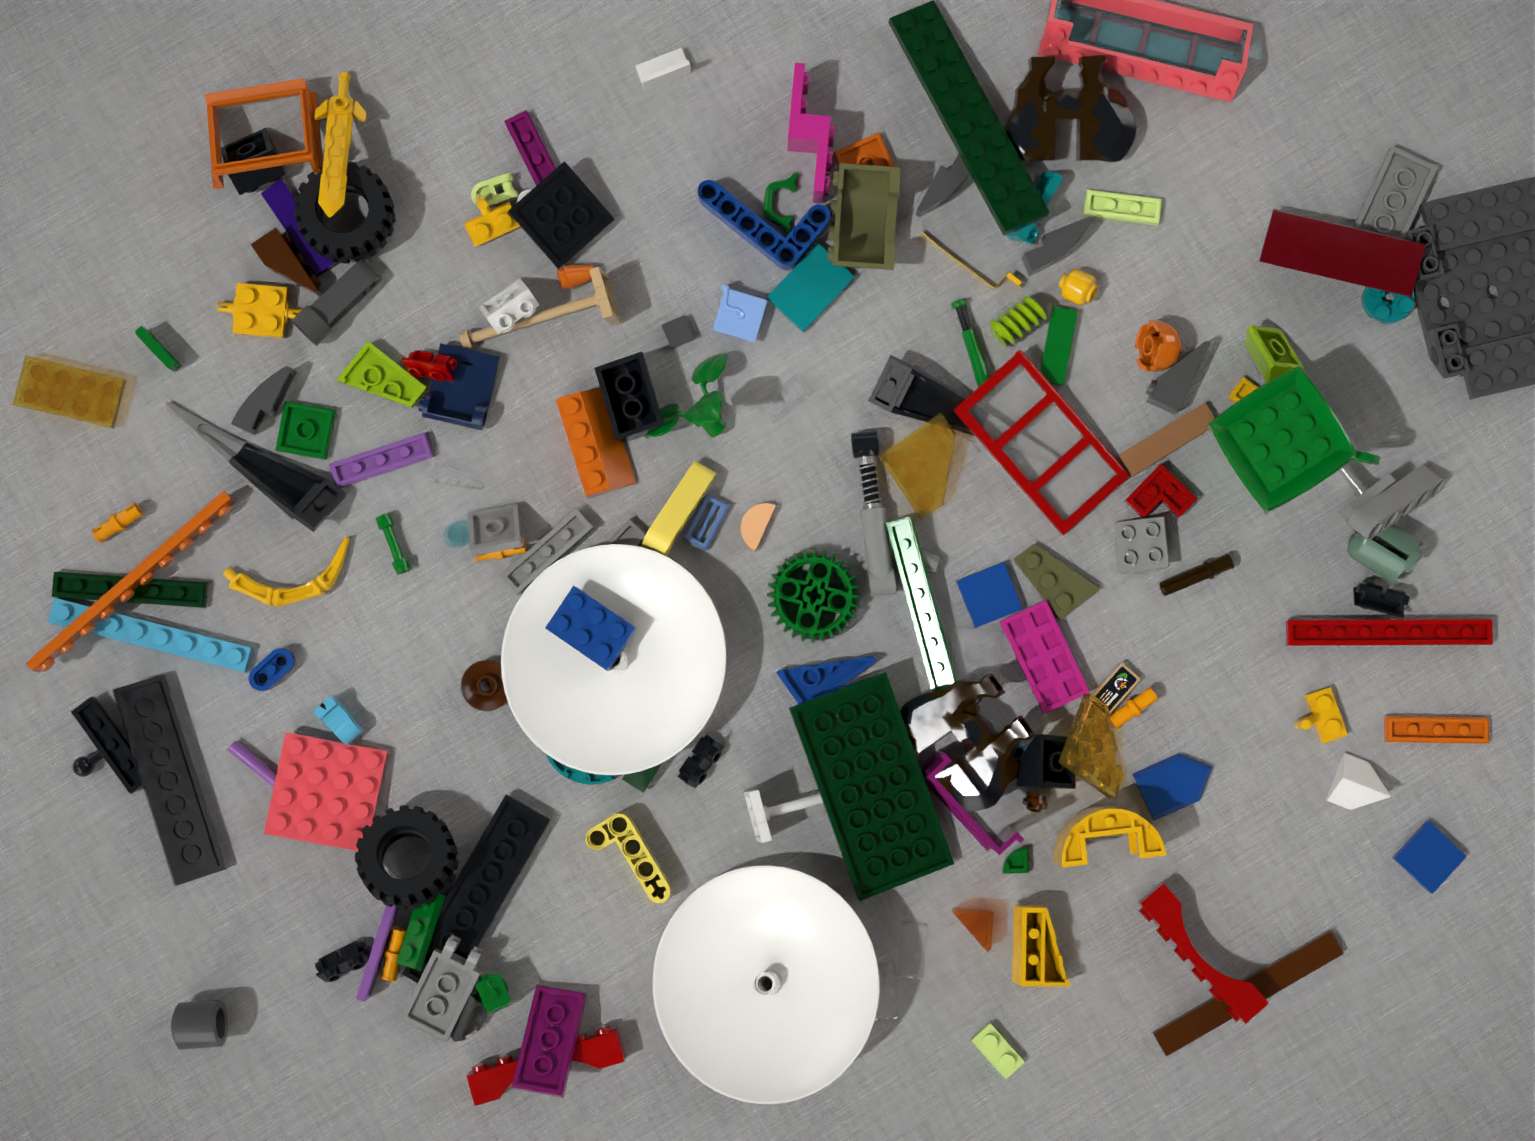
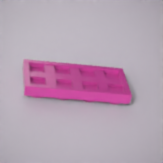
M1046 600L999 622L1043 714L1090 693Z

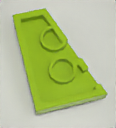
M369 341L364 344L336 379L340 383L413 408L428 390L426 386Z

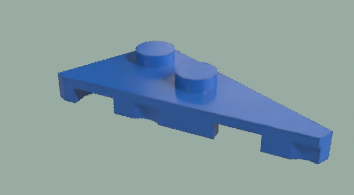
M874 656L783 669L778 670L776 673L799 704L840 688L877 660Z

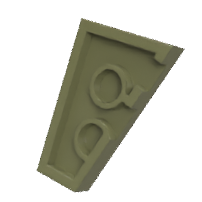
M1035 544L1013 559L1043 600L1047 601L1050 609L1059 620L1101 589Z

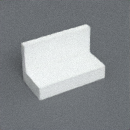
M682 48L635 66L644 91L691 74L689 60H686Z

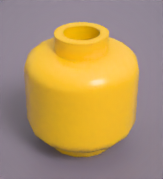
M1073 269L1069 274H1063L1059 282V288H1062V298L1079 306L1091 303L1098 291L1095 277L1079 269Z

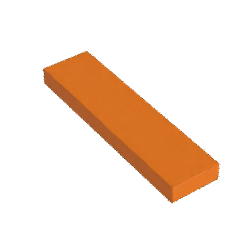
M1384 716V742L1489 744V718Z

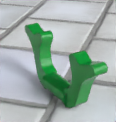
M796 172L786 180L770 183L765 190L763 214L767 220L780 225L786 235H789L791 232L790 223L793 217L791 215L785 217L777 216L773 211L775 192L778 189H787L793 193L796 191L794 184L798 177Z

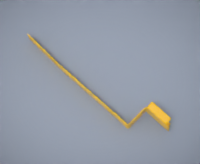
M921 232L926 238H928L943 252H945L947 255H949L951 258H953L955 261H957L959 264H961L963 267H965L967 270H969L971 273H973L975 276H977L979 279H981L983 282L989 285L992 289H995L984 279L979 277L977 274H975L973 271H971L969 268H967L965 265H963L961 262H959L957 259H955L953 256H951L949 253L943 250L939 245H937L923 232ZM1009 272L1004 276L1021 288L1020 284L1022 282Z

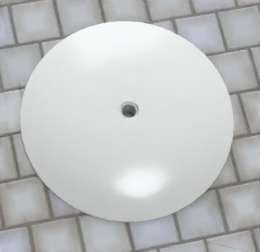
M623 544L594 546L569 554L549 566L533 580L516 603L509 618L502 643L501 673L504 691L511 711L522 730L536 746L556 761L579 771L598 775H623L640 772L655 767L682 751L695 739L708 722L723 688L727 659L726 641L718 612L711 598L696 578L681 565L656 551L643 547ZM573 585L638 628L620 654V663L615 667L612 666L609 671L600 667L545 628Z
M751 866L726 872L713 878L699 887L679 906L665 928L658 945L653 969V998L658 1022L667 1043L681 1064L694 1077L714 1091L736 1100L756 1104L786 1103L807 1097L830 1085L851 1066L862 1051L871 1033L878 1009L880 993L878 963L866 928L852 907L836 891L822 881L801 871L778 866ZM766 976L772 980V988L770 990H766L763 986V979Z

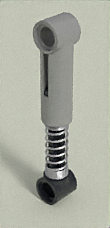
M877 431L851 433L853 458L857 459L858 466H860L858 471L861 472L859 478L862 479L860 485L863 487L861 489V492H863L861 498L864 499V503L862 504L863 510L860 512L868 566L870 596L896 594L889 532L886 525V508H883L882 503H880L882 498H879L881 491H878L880 484H877L879 477L876 476L878 470L875 468L878 465L876 456L879 455Z

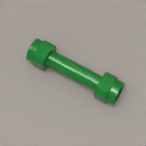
M390 513L376 517L378 528L383 530L394 559L392 565L396 574L400 575L410 571L411 567L408 558H404L392 526L395 524Z

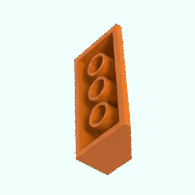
M601 389L579 391L557 398L558 409L586 497L590 499L637 484L625 445L615 439Z

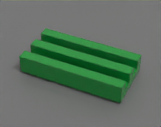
M140 326L135 331L138 338L168 369L176 372L182 367L148 329Z

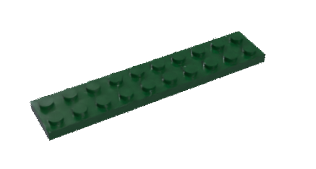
M932 0L891 17L888 23L1003 236L1048 217L1050 212L935 1Z

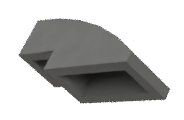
M959 154L950 170L942 165L940 166L916 211V216L921 217L943 204L970 176Z
M1089 216L1044 234L1041 239L1043 246L1025 252L1022 256V261L1028 275L1031 276L1044 270L1070 251L1093 221L1092 217Z
M285 366L272 374L248 396L237 411L231 424L255 435L266 413L274 417L276 416L297 372Z

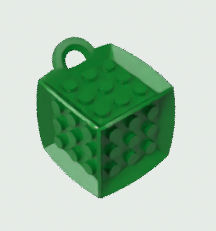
M1299 366L1255 389L1226 409L1213 421L1209 422L1207 429L1213 432L1235 473L1266 515L1269 511L1310 490L1349 461L1379 465L1380 456L1355 450L1336 414L1314 383Z

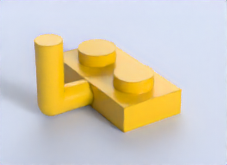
M478 194L475 197L481 214L463 222L475 247L520 227L507 212L512 208L510 202L490 209L482 194Z
M1331 687L1304 695L1311 715L1296 720L1294 725L1297 729L1308 730L1312 725H1315L1321 744L1348 736Z

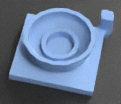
M722 284L721 292L724 293L713 331L755 343L767 300L731 290L728 284Z

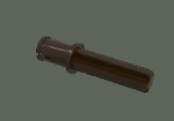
M1228 553L1210 562L1205 560L1198 567L1161 581L1159 588L1162 594L1167 596L1209 578L1212 580L1215 575L1234 569L1233 561Z

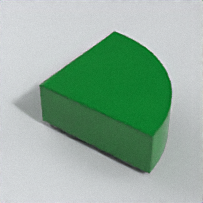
M1027 846L1020 847L1007 856L1002 868L1003 874L1029 873Z

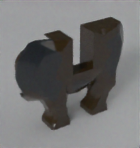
M1106 56L1080 57L1079 66L1081 70L1079 77L1081 87L1067 88L1056 92L1047 89L1046 81L1044 80L1047 72L1055 63V57H1031L1028 59L1029 70L1023 81L1015 89L1014 105L1005 129L1022 162L1055 160V119H1077L1076 161L1097 160L1113 163L1121 161L1128 153L1135 139L1137 127L1126 98L1119 90L1108 89L1103 79L1101 68L1105 63Z
M992 673L985 675L982 679H958L947 687L927 691L906 702L900 710L909 738L918 753L928 749L951 731L965 749V753L950 762L935 778L966 811H980L996 805L1008 785L1017 778L1020 764L1013 756L1017 746L1022 740H1029L1036 736L1022 715L1016 717L1012 723L1007 724L1000 733H997L992 723L979 713V703L983 697L998 698L1006 693Z

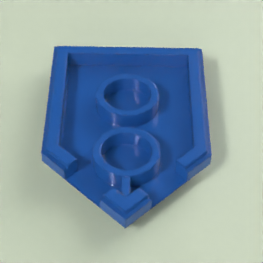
M1178 753L1132 775L1153 821L1200 801L1213 766Z

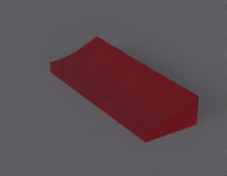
M1273 209L1259 262L1412 297L1426 244Z

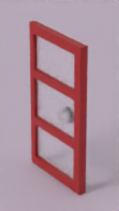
M1022 350L1016 351L1015 355L952 410L1063 536L1130 476Z

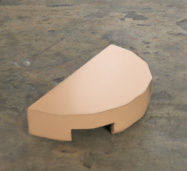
M769 503L757 504L750 508L743 516L740 526L742 539L753 551H756L776 505Z

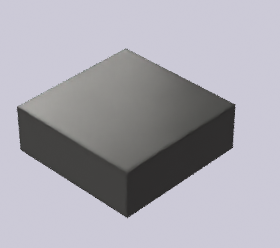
M685 315L661 325L671 349L695 340Z

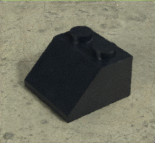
M263 128L221 147L224 163L278 155L267 128ZM284 166L228 174L239 195L254 192L259 186L268 182H276L283 175H286Z
M1036 734L1018 759L1020 768L1017 775V786L1075 789L1077 737Z

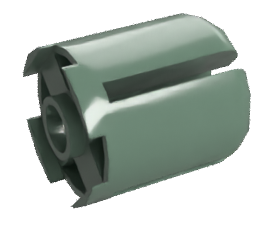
M1393 524L1371 540L1366 539L1360 533L1352 534L1348 540L1347 552L1357 562L1393 585H1397L1399 582L1396 579L1401 573L1405 571L1409 573L1421 555L1417 549L1420 545H1424V543Z

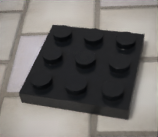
M565 161L507 211L557 269H560L615 220Z

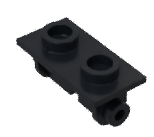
M1368 582L1358 583L1357 587L1353 588L1355 606L1404 618V605H1408L1410 596L1406 595L1405 592L1388 588L1385 594H1381L1383 591L1382 586Z
M707 734L704 738L701 737L692 750V753L697 755L698 759L695 761L688 756L678 770L680 773L677 777L696 789L706 779L707 771L712 764L720 759L725 746Z
M354 941L340 948L343 956L340 959L336 951L319 958V962L315 963V967L319 972L316 976L325 982H333L340 979L342 974L350 970L354 971L364 967L370 957L363 952L366 950L364 942Z

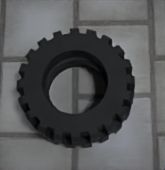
M348 161L346 193L361 195L368 204L369 212L363 224L357 229L347 233H336L330 231L322 221L323 209L318 204L323 165L319 167L321 170L319 173L315 174L312 171L307 176L309 179L308 183L302 182L298 189L301 194L296 195L294 201L297 207L294 210V217L298 223L297 227L308 245L320 256L324 255L327 260L335 262L338 259L344 264H349L351 259H355L358 262L363 259V256L368 254L370 257L376 255V249L379 246L384 248L387 244L386 237L392 235L394 230L392 223H395L396 216L393 200L381 178L376 173L372 174L368 167L363 165L360 168L356 162Z
M403 805L399 807V811H394L393 808L385 810L387 815L381 818L379 815H376L372 818L374 824L371 827L368 825L362 830L364 837L363 839L358 838L356 844L358 852L355 853V862L358 865L356 869L359 877L373 897L381 900L384 905L389 907L395 905L398 909L406 910L407 906H412L414 909L421 908V903L426 901L428 904L436 901L434 897L438 893L443 895L447 891L446 885L448 882H453L455 878L453 872L458 868V860L456 858L458 851L447 825L442 819L439 820L435 813L430 810L425 812L423 807L415 806L414 809H409L408 805ZM408 836L424 839L430 847L431 857L428 865L421 873L408 879H396L385 871L383 859L390 845Z

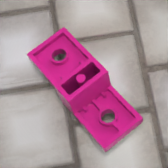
M795 63L787 151L817 154L813 203L823 204V196H828L830 175H826V171L831 172L833 150H828V147H833L835 125H830L831 116L806 114L807 97H803V95H808L809 72H805V63Z

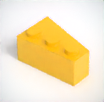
M1013 904L1012 982L1019 986L1071 987L1069 979L1066 977L1063 967L1064 962L1057 947L1056 935L1047 907Z

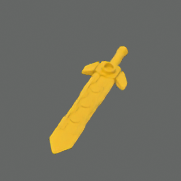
M341 72L338 75V96L331 97L329 101L326 99L315 110L314 117L315 120L327 118L324 143L325 152L318 204L328 217H332L345 204L353 116L359 121L366 122L367 115L358 101L354 102L351 97H348L349 82L351 81V75L348 72Z

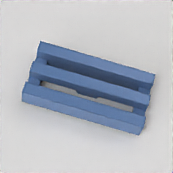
M707 494L683 539L706 551L729 505ZM710 501L714 504L694 539L691 535ZM718 506L722 507L705 542H700Z

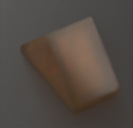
M953 908L951 911L981 946L989 952L992 947L994 912L988 909Z

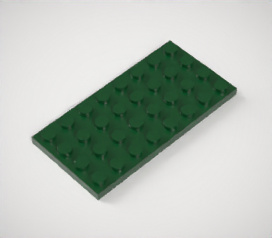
M885 671L789 707L791 717L859 901L954 864Z

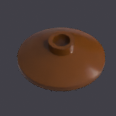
M483 660L472 664L465 671L461 680V692L465 701L471 707L480 711H493L507 702L502 681L501 664L490 660ZM481 683H488L489 690L483 691Z

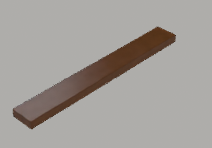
M1328 930L1242 981L1252 983L1262 996L1267 999L1344 953L1332 932ZM1213 997L1155 1030L1152 1034L1167 1057L1231 1020V1016L1226 1012V1009L1229 1007L1223 1000L1218 1002Z

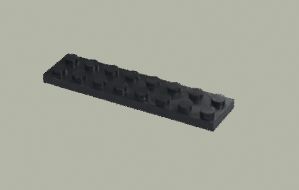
M165 675L113 689L112 691L174 886L225 870V863Z
M508 794L504 796L442 904L422 970L406 967L402 975L418 983L433 951L436 948L443 951L448 938L452 934L461 939L454 953L465 959L468 958L471 950L480 944L551 819Z

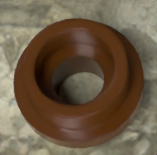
M1027 792L1026 798L1022 800V803L1026 805V809L1032 812L1039 813L1042 809H1047L1048 807L1047 797L1039 793Z

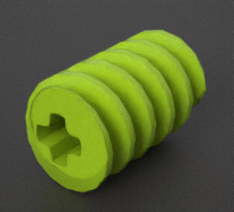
M1024 296L1022 303L1016 302L1014 304L1015 310L1008 308L1006 310L1007 316L1000 314L998 322L996 320L990 322L993 335L1004 348L1007 349L1005 343L1007 340L1015 344L1013 335L1016 334L1018 337L1023 338L1021 329L1024 328L1026 331L1031 332V322L1039 326V316L1045 321L1048 319L1045 311L1035 299Z

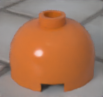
M1149 320L1148 325H1142L1135 341V348H1139L1140 359H1136V362L1140 369L1144 371L1157 372L1171 368L1178 360L1183 349L1177 330L1170 324L1162 321Z

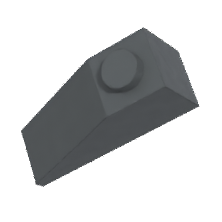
M1203 342L1157 378L1156 381L1152 379L1146 390V394L1149 395L1146 402L1173 415L1178 412L1210 342Z

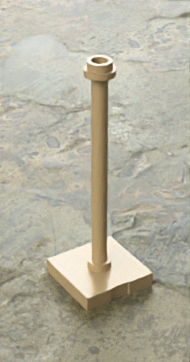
M600 267L589 269L595 289L592 296L534 313L528 318L522 317L515 322V326L508 332L594 305L600 307L603 319L610 325L614 326L622 323L609 276ZM493 327L470 333L469 330H464V333L460 334V340L464 348L471 349L474 348L475 342L504 333L500 332L497 334Z

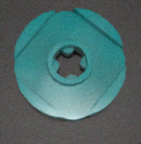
M1365 287L1361 296L1362 307L1371 319L1374 318L1380 321L1379 323H1396L1405 318L1414 307V291L1412 297L1388 292L1394 297L1392 305H1389L1387 301L1383 302L1382 300L1387 291Z

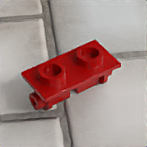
M415 350L409 353L408 358L402 357L401 359L408 372L415 377L423 376L433 378L436 381H455L451 371L456 369L457 360L452 356L437 354L433 360V353Z

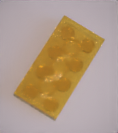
M25 356L13 405L114 429L126 380Z

